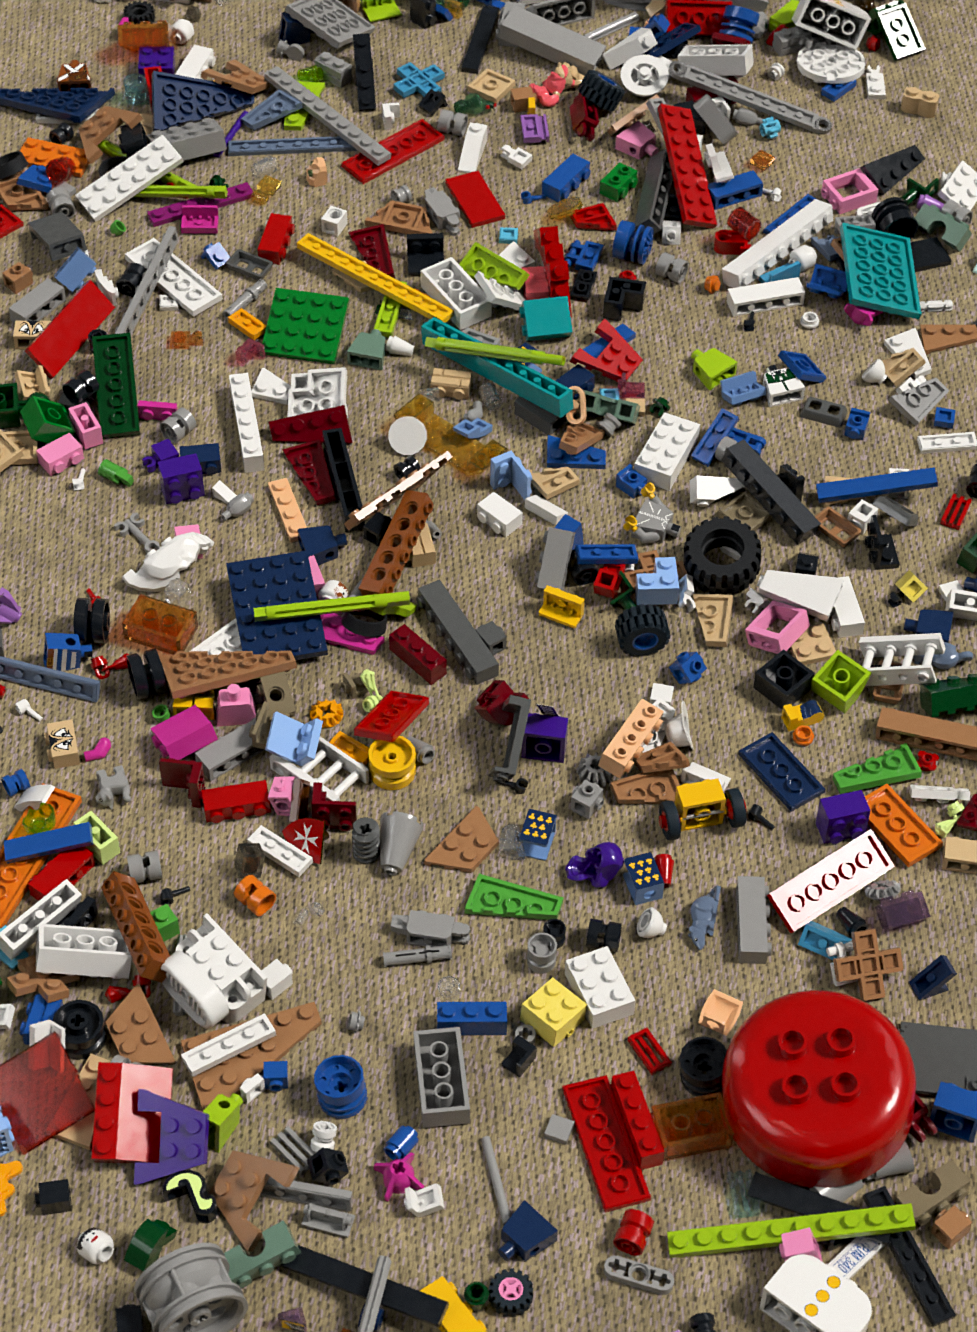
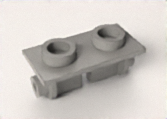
M309 1203L304 1207L303 1214L305 1216L301 1225L348 1238L355 1215Z

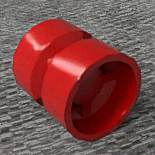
M628 1209L623 1215L620 1223L621 1227L616 1232L613 1244L622 1252L633 1256H640L647 1243L645 1239L650 1236L654 1226V1220L645 1212Z

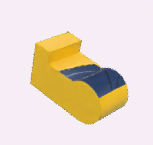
M810 700L793 707L791 704L784 705L781 719L788 732L802 725L809 726L819 723L824 719L825 715L818 702Z

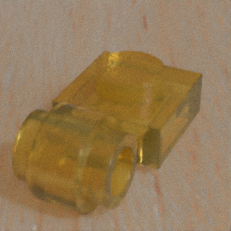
M265 175L257 184V190L253 191L251 199L254 203L265 205L269 200V195L273 196L281 187V181Z

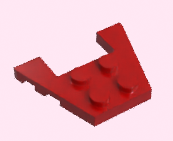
M604 318L596 328L595 333L609 342L607 347L597 358L579 348L570 359V362L575 365L578 362L585 365V369L590 371L595 369L602 372V376L625 384L643 359Z

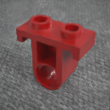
M740 224L739 230L717 231L714 238V251L722 255H741L751 247V244H748L750 243L751 233L747 232V224Z

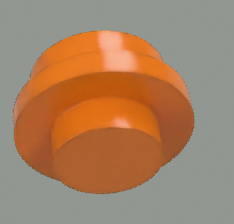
M716 275L708 276L704 283L705 290L711 294L718 291L720 288L719 277Z
M802 725L794 730L793 740L798 745L807 746L813 742L814 733L810 727Z

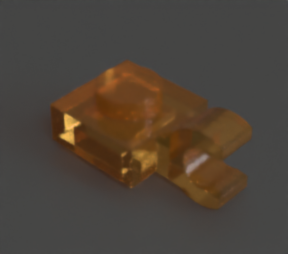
M171 331L170 349H189L190 345L203 346L202 332L195 331L191 335L190 331Z

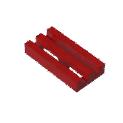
M953 493L940 524L959 530L972 499L964 500L963 496L957 498V494ZM954 502H958L949 522H947V517ZM964 504L965 507L957 524H953L961 505Z
M647 1027L627 1037V1041L651 1075L656 1074L657 1071L664 1070L665 1067L672 1066L671 1060ZM643 1035L649 1040L663 1062L660 1063L651 1048L642 1038ZM635 1039H637V1040L639 1041V1043H640L641 1046L644 1048V1050L646 1051V1053L648 1054V1056L651 1058V1060L653 1061V1063L655 1064V1066H653V1064L650 1062V1060L648 1059V1057H647L646 1054L643 1052V1050L641 1049V1047L639 1046V1044L636 1042Z

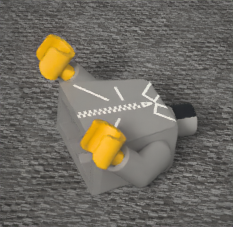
M648 482L641 489V495L649 497V499L644 501L636 518L629 515L625 519L626 523L623 524L624 530H631V537L639 539L644 544L663 543L667 534L678 538L681 532V526L673 524L674 513L663 504L657 494H653L655 486L651 482Z

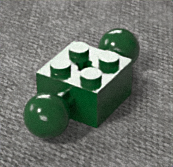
M17 383L0 384V428L21 427L20 411L32 396L50 400L49 397L42 392H34L29 395L27 400L20 401Z

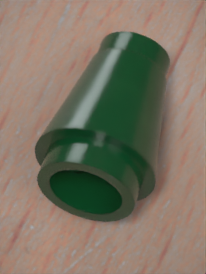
M472 1282L464 1290L465 1300L473 1312H480L489 1297L488 1288L481 1282Z

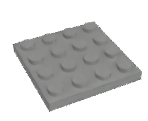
M298 0L288 4L285 8V11L292 18L300 21L304 27L314 31L318 37L325 39L335 48L353 42V34H371L375 30L374 25L339 0Z

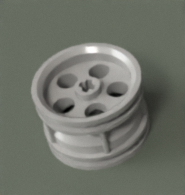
M197 1243L179 1248L155 1261L140 1275L136 1281L134 1292L141 1308L146 1312L150 1320L152 1332H230L244 1318L248 1310L247 1300L240 1286L231 1281L228 1275L230 1266L219 1245L214 1243Z

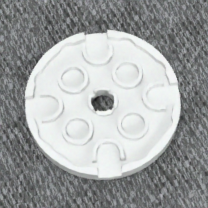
M818 42L813 44L810 49H807L805 46L800 50L797 58V67L802 75L812 79L815 83H842V85H846L848 82L859 79L864 73L865 58L858 50L843 44L826 45V42Z

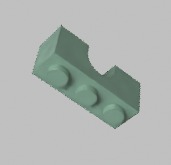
M924 203L915 216L918 228L931 235L936 228L946 227L942 240L945 244L960 252L972 235L969 230L970 226L963 221H955V218L947 212L945 214L939 212L940 209L935 205L931 204L929 206Z
M584 390L587 413L602 417L606 413H610L619 421L636 424L640 406L637 403L621 399L616 400Z
M284 1220L262 1232L265 1239V1248L259 1255L254 1257L248 1256L240 1244L224 1253L230 1266L228 1275L233 1283L239 1285L240 1288H244L251 1284L253 1279L270 1274L275 1267L282 1263L292 1262L301 1253L290 1228Z

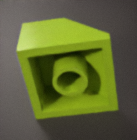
M837 650L812 678L811 691L843 713H846L860 696L871 676V672Z

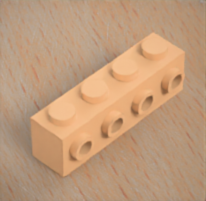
M641 699L603 752L598 766L619 779L625 772L629 773L635 763L633 762L634 758H640L644 751V744L648 746L654 736L652 734L653 731L658 732L664 721L661 720L664 711Z

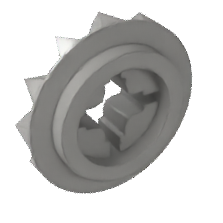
M888 879L872 882L866 886L865 895L873 900H888L900 893V884Z

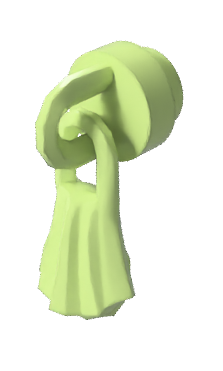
M366 669L360 675V678L370 696L363 700L362 706L366 712H371L383 697L378 694L375 673Z
M955 801L946 807L948 815L950 817L953 816V819L936 823V835L942 838L947 836L964 811L965 807L962 803L959 804L958 801Z

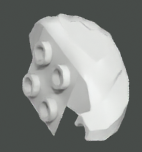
M195 532L177 535L173 539L168 537L161 543L162 546L157 551L153 549L145 555L144 563L137 573L131 569L122 576V579L127 586L139 591L162 592L168 590L181 581L179 571L187 569L194 561L196 563L198 555L208 552V549L213 547L214 541L205 535Z

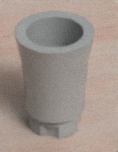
M904 1141L895 1156L884 1167L866 1177L865 1180H876L895 1174L914 1172V1163L907 1143Z

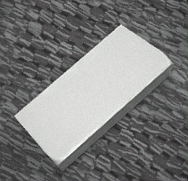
M538 495L525 499V508L554 525H557L565 514L568 515V512Z

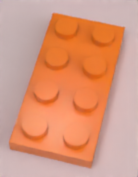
M28 137L20 149L28 161L27 167L42 165L50 169L51 172L79 178L82 177L90 163L86 158L84 149Z
M888 784L864 796L871 810L868 825L908 868L942 848L943 842Z

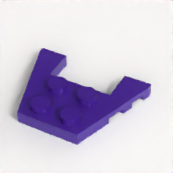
M139 1089L138 1111L161 1112L159 1163L135 1162L134 1185L143 1184L207 1164L209 1114L172 1101L149 1090Z

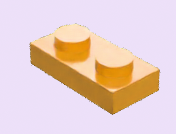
M242 308L228 317L229 324L254 341L265 334L267 325Z
M339 731L329 742L358 763L366 765L369 762V747Z

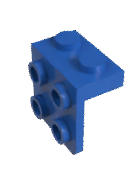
M816 263L811 282H808L806 287L810 288V292L818 294L826 292L828 297L838 299L840 296L846 295L848 289L846 272Z

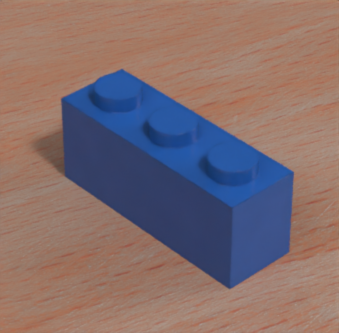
M575 154L570 155L542 181V195H546V197L558 203L564 198H568L573 189H577L584 179L587 180L591 173L590 161Z
M754 170L736 175L726 183H709L708 188L714 210L762 196L763 182Z
M437 1002V1029L460 1027L461 1035H507V1002Z

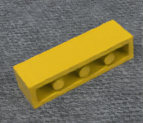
M441 1276L420 1290L423 1293L449 1303L440 1327H438L441 1332H487L483 1322L480 1319L476 1320L472 1315L473 1311L470 1305L465 1300L462 1302L459 1298L455 1285L451 1281L447 1282L444 1276Z

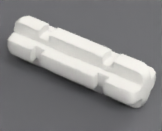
M942 300L927 301V303L920 301L921 312H925V310L927 312L942 311V309L951 311L953 309L952 300H944V302Z

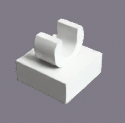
M752 588L746 594L751 599L746 601L745 607L750 608L755 604V608L752 611L753 614H759L762 608L765 609L771 603Z

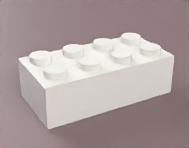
M752 44L685 45L678 55V61L723 78L728 76L741 78L747 75L753 66Z
M452 257L420 270L421 288L430 298L454 310V316L450 320L459 330L492 317V304L487 300V295Z
M664 412L634 463V470L646 477L647 483L651 482L656 487L670 491L699 440L700 424Z
M39 924L36 940V972L66 974L68 976L85 975L89 977L129 979L132 957L120 930Z

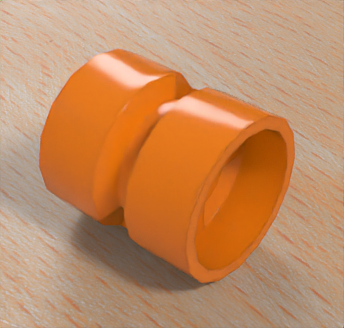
M248 875L243 878L234 891V897L243 905H247V908L256 916H262L272 908L276 901V894L267 886H263V883L254 875Z

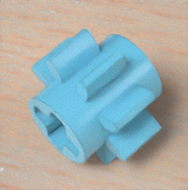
M773 116L762 119L763 123L759 126L761 135L763 137L767 136V139L778 137L777 133L781 131L780 122L777 119L774 120Z

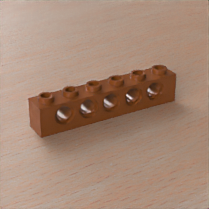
M406 490L358 588L363 596L393 593V589L401 577L402 570L409 560L410 553L417 544V539L425 527L429 514L433 510L434 504L427 493Z
M113 871L108 879L104 881L101 889L139 975L162 983L166 979L167 972L161 970V966L170 954L135 878Z

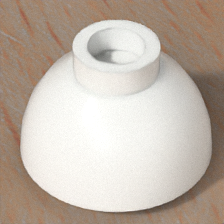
M876 359L862 374V379L869 383L878 382L881 384L887 378L885 366L881 359Z
M653 907L646 909L641 914L637 923V933L643 938H652L657 935L662 936L667 928V924L663 922L661 914Z

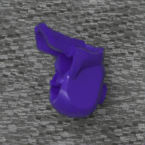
M603 842L594 848L587 849L585 852L586 858L577 855L573 856L566 865L565 870L567 878L577 882L589 880L595 888L606 887L608 882L623 867L624 858L617 844Z

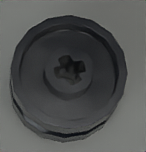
M77 598L74 608L73 627L74 634L79 636L80 643H88L91 637L96 644L107 643L110 629V606L108 599L96 598L92 606L89 598Z
M155 648L144 651V665L137 653L126 655L128 671L137 700L149 697L148 684H150L152 692L156 696L167 693L163 665Z
M86 1000L69 1001L62 1005L54 1014L52 1021L65 1028L66 1057L77 1060L87 1059L90 1054L96 1055L104 1047L107 1035L103 1014L94 1003Z

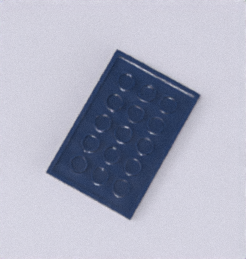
M307 550L226 563L242 651H253V654H265L266 651H291L295 660L328 655L320 615L255 622L253 608L317 601Z

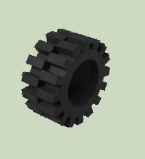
M138 0V3L133 1V4L128 3V6H125L124 17L129 18L131 28L133 26L135 29H138V27L143 29V26L147 28L155 21L153 5L151 6V3L147 4V1L143 3L141 0Z

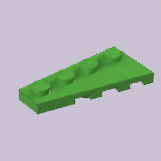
M904 743L895 751L890 749L885 751L883 756L868 758L866 763L861 765L854 764L833 773V781L839 793L842 794L921 778L922 770L908 744Z
M478 874L465 906L464 914L545 920L557 919L564 898Z

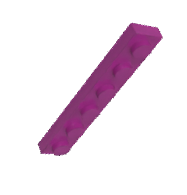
M248 182L227 188L228 194L226 199L192 198L148 211L147 216L153 227L182 219V205H217L218 208L254 198V192Z

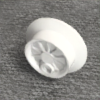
M651 55L634 56L626 61L621 69L622 84L631 94L638 97L654 96L662 91L668 83L669 72L666 65L660 59Z

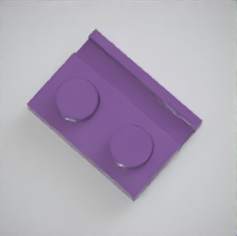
M538 114L520 116L524 143H538L541 140L549 142L546 114H543V116H538Z

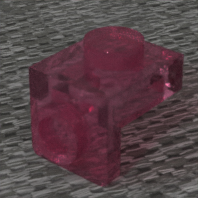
M248 338L236 350L237 364L244 367L253 356L264 359L265 346L258 341Z
M622 373V379H618V391H622V398H645V382H626V373Z

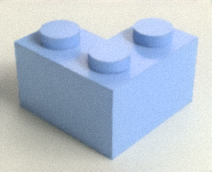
M656 557L653 573L636 574L635 595L637 605L678 604L679 582L675 557Z

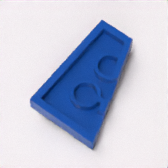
M548 435L547 467L606 468L605 450L589 446L578 454L571 455L559 448L561 438Z

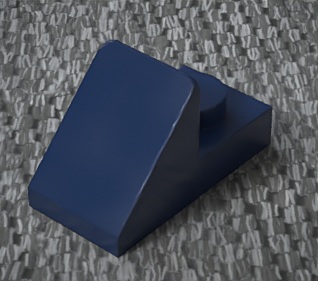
M940 955L911 979L909 984L918 999L923 1000L949 991L946 983L956 976L957 973L947 956Z

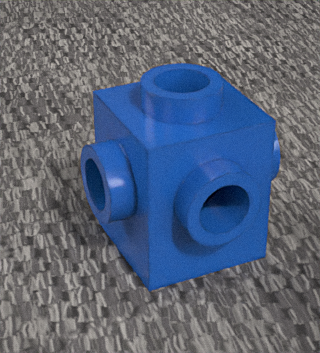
M697 651L680 653L676 657L677 660L668 667L679 684H687L699 680L702 677L701 674L707 669Z

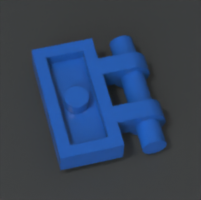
M575 240L570 244L569 253L565 255L564 261H568V268L570 265L575 264L576 270L594 271L603 252L604 245L586 241L582 245L579 240Z

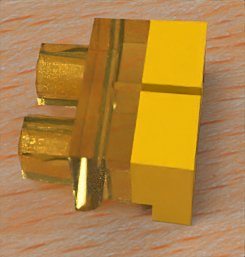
M215 689L205 693L188 695L185 698L174 699L173 714L176 715L196 704L208 720H214Z

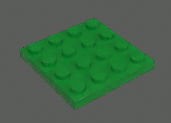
M276 288L261 346V354L335 364L350 302L349 297Z

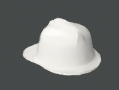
M682 701V713L669 720L665 729L668 742L671 741L676 747L691 746L692 750H694L690 737L687 708L685 702Z

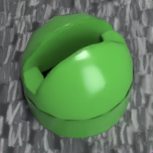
M115 220L110 226V232L115 234V236L122 235L126 231L125 225L119 220Z
M164 704L157 705L152 710L154 719L159 723L169 719L171 716L168 707Z

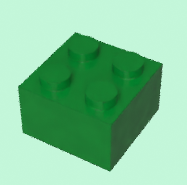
M32 396L20 411L29 435L35 441L49 444L68 433L73 435L76 432L64 404Z

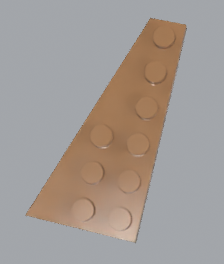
M447 451L431 463L427 462L419 468V471L416 469L411 472L407 479L403 477L395 483L396 486L390 488L384 495L380 494L372 503L369 501L364 504L360 511L358 509L354 510L348 515L350 519L344 524L346 528L351 530L402 498L406 490L413 491L420 487L452 458V455Z

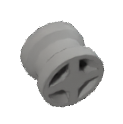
M402 185L399 189H393L390 192L393 201L403 203L412 201V194L406 185Z
M606 413L604 419L597 423V427L604 430L605 434L609 437H612L614 430L621 426L620 421L610 413Z

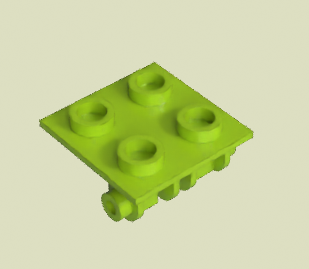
M394 0L360 1L370 22L402 16Z

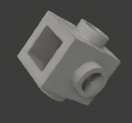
M584 780L572 792L570 810L590 819L596 810L599 811L604 804L603 789L596 783Z

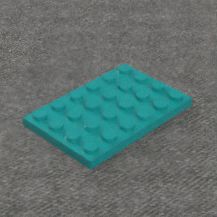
M842 222L840 234L849 303L919 320L921 307L910 238Z

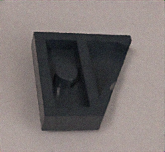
M788 464L780 465L777 476L802 501L804 476H796L798 475L797 471Z

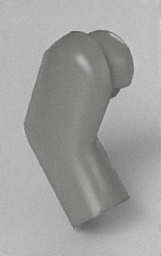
M474 401L473 409L467 411L463 419L470 422L476 418L481 419L483 417L482 402Z
M426 520L432 537L435 539L440 538L442 535L440 529L434 522Z

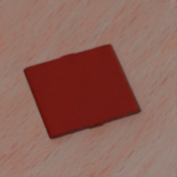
M56 1031L0 1064L1 1113L3 1117L6 1116L12 1127L11 1132L24 1155L95 1112V1107L79 1078L78 1070L72 1064Z

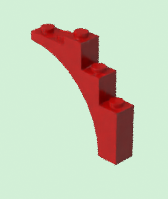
M558 226L537 228L534 230L535 248L540 252L544 264L550 298L568 296L570 316L572 317L568 261H564L563 243H559Z

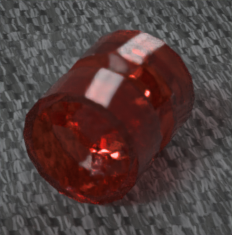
M65 156L53 159L46 165V175L53 182H62L70 179L76 171L73 160Z
M743 207L733 210L727 220L728 227L738 231V234L747 241L753 239L759 233L762 226L761 221Z

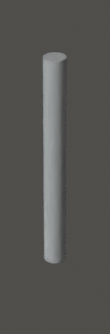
M484 1136L481 1138L502 1222L505 1225L511 1214L491 1139L489 1136Z

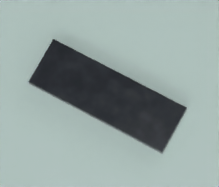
M937 237L910 242L915 272L951 265L952 260ZM836 258V264L839 269L845 271L842 258Z

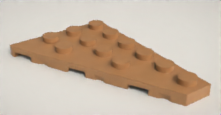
M163 651L157 652L173 699L185 698L188 695L205 693L212 689L225 688L231 684L245 683L251 679L283 671L288 672L291 669L297 668L296 660L291 651H266L265 654H253V651H221L219 655H208V651H177L174 655H163Z
M315 1002L266 1015L276 1030V1036L193 1076L192 1080L202 1111L218 1094H223L227 1097H230L233 1093L239 1095L240 1087L247 1078H252L257 1073L259 1075L264 1074V1062L279 1061L293 1046L305 1039L311 1031L321 1025V1018ZM246 1022L181 1040L183 1052L185 1053Z

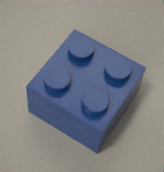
M940 1082L930 1119L936 1125L939 1132L973 1143L977 1132V1091H969L953 1083Z

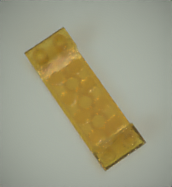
M420 393L394 413L396 420L403 416H413L419 419L427 430V441L423 448L437 457L449 451L452 458L447 463L467 476L483 473L490 467L491 458L508 451V448L493 439L484 445L474 438H467L453 431L454 425L434 413V402Z

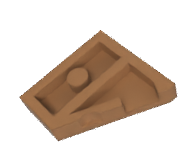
M671 741L641 754L639 759L634 758L633 760L635 762L634 765L642 773L690 766L689 759Z

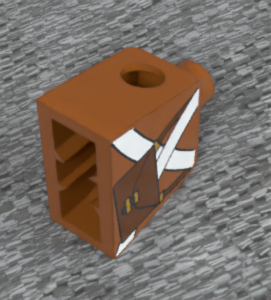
M71 60L70 64L61 65L57 79L59 91H71V88H91L87 65L80 63L78 60Z

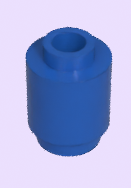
M400 1126L386 1142V1147L384 1148L386 1155L392 1160L403 1159L418 1143L416 1130L411 1126Z

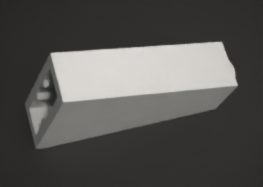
M767 570L765 576H760L757 586L759 587L760 595L805 609L807 614L827 622L843 587L844 579Z

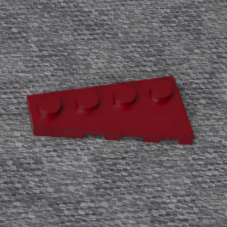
M384 224L348 232L363 260L368 265L395 278Z
M345 405L268 422L273 441L311 442L320 439L323 442V430L342 428L345 443H353Z
M320 439L282 449L317 506L336 501Z

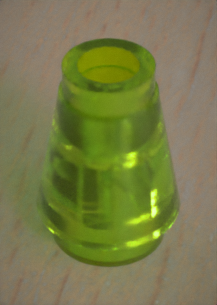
M317 65L299 69L297 72L299 80L319 82L324 76L323 69Z

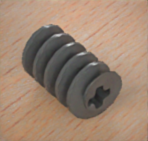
M360 818L353 823L352 848L353 857L357 862L369 864L376 861L380 855V828L378 823L372 818Z

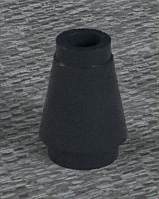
M842 907L837 911L836 917L850 937H852L851 932L868 929L866 920L846 907Z

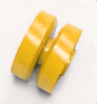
M399 736L393 743L375 740L371 744L368 751L369 774L375 785L386 790H400L414 780L416 774V753L411 741L403 736Z

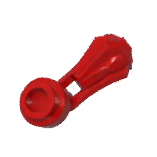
M124 654L110 666H107V659H104L103 655L91 659L92 670L95 671L99 679H106L110 675L109 670L128 668L126 655L129 654ZM103 667L101 672H105L104 676L100 674L99 668Z
M134 975V980H132L133 987L137 984H140L141 987L145 986L146 999L149 998L151 994V979ZM109 986L105 992V997L113 1003L126 998L131 990L124 987Z

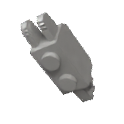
M434 187L424 190L427 214L438 229H446L452 236L460 234V229L458 228L460 225V211L453 205L450 196H447L443 190L437 191Z
M410 910V915H393L391 931L406 935V940L410 945L437 947L452 943L466 945L471 941L470 926L466 923L455 922V917L447 914Z

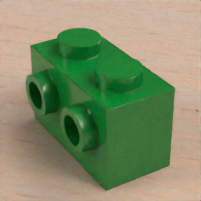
M619 162L600 181L599 194L615 202L625 198L631 188H635L638 183L637 170Z

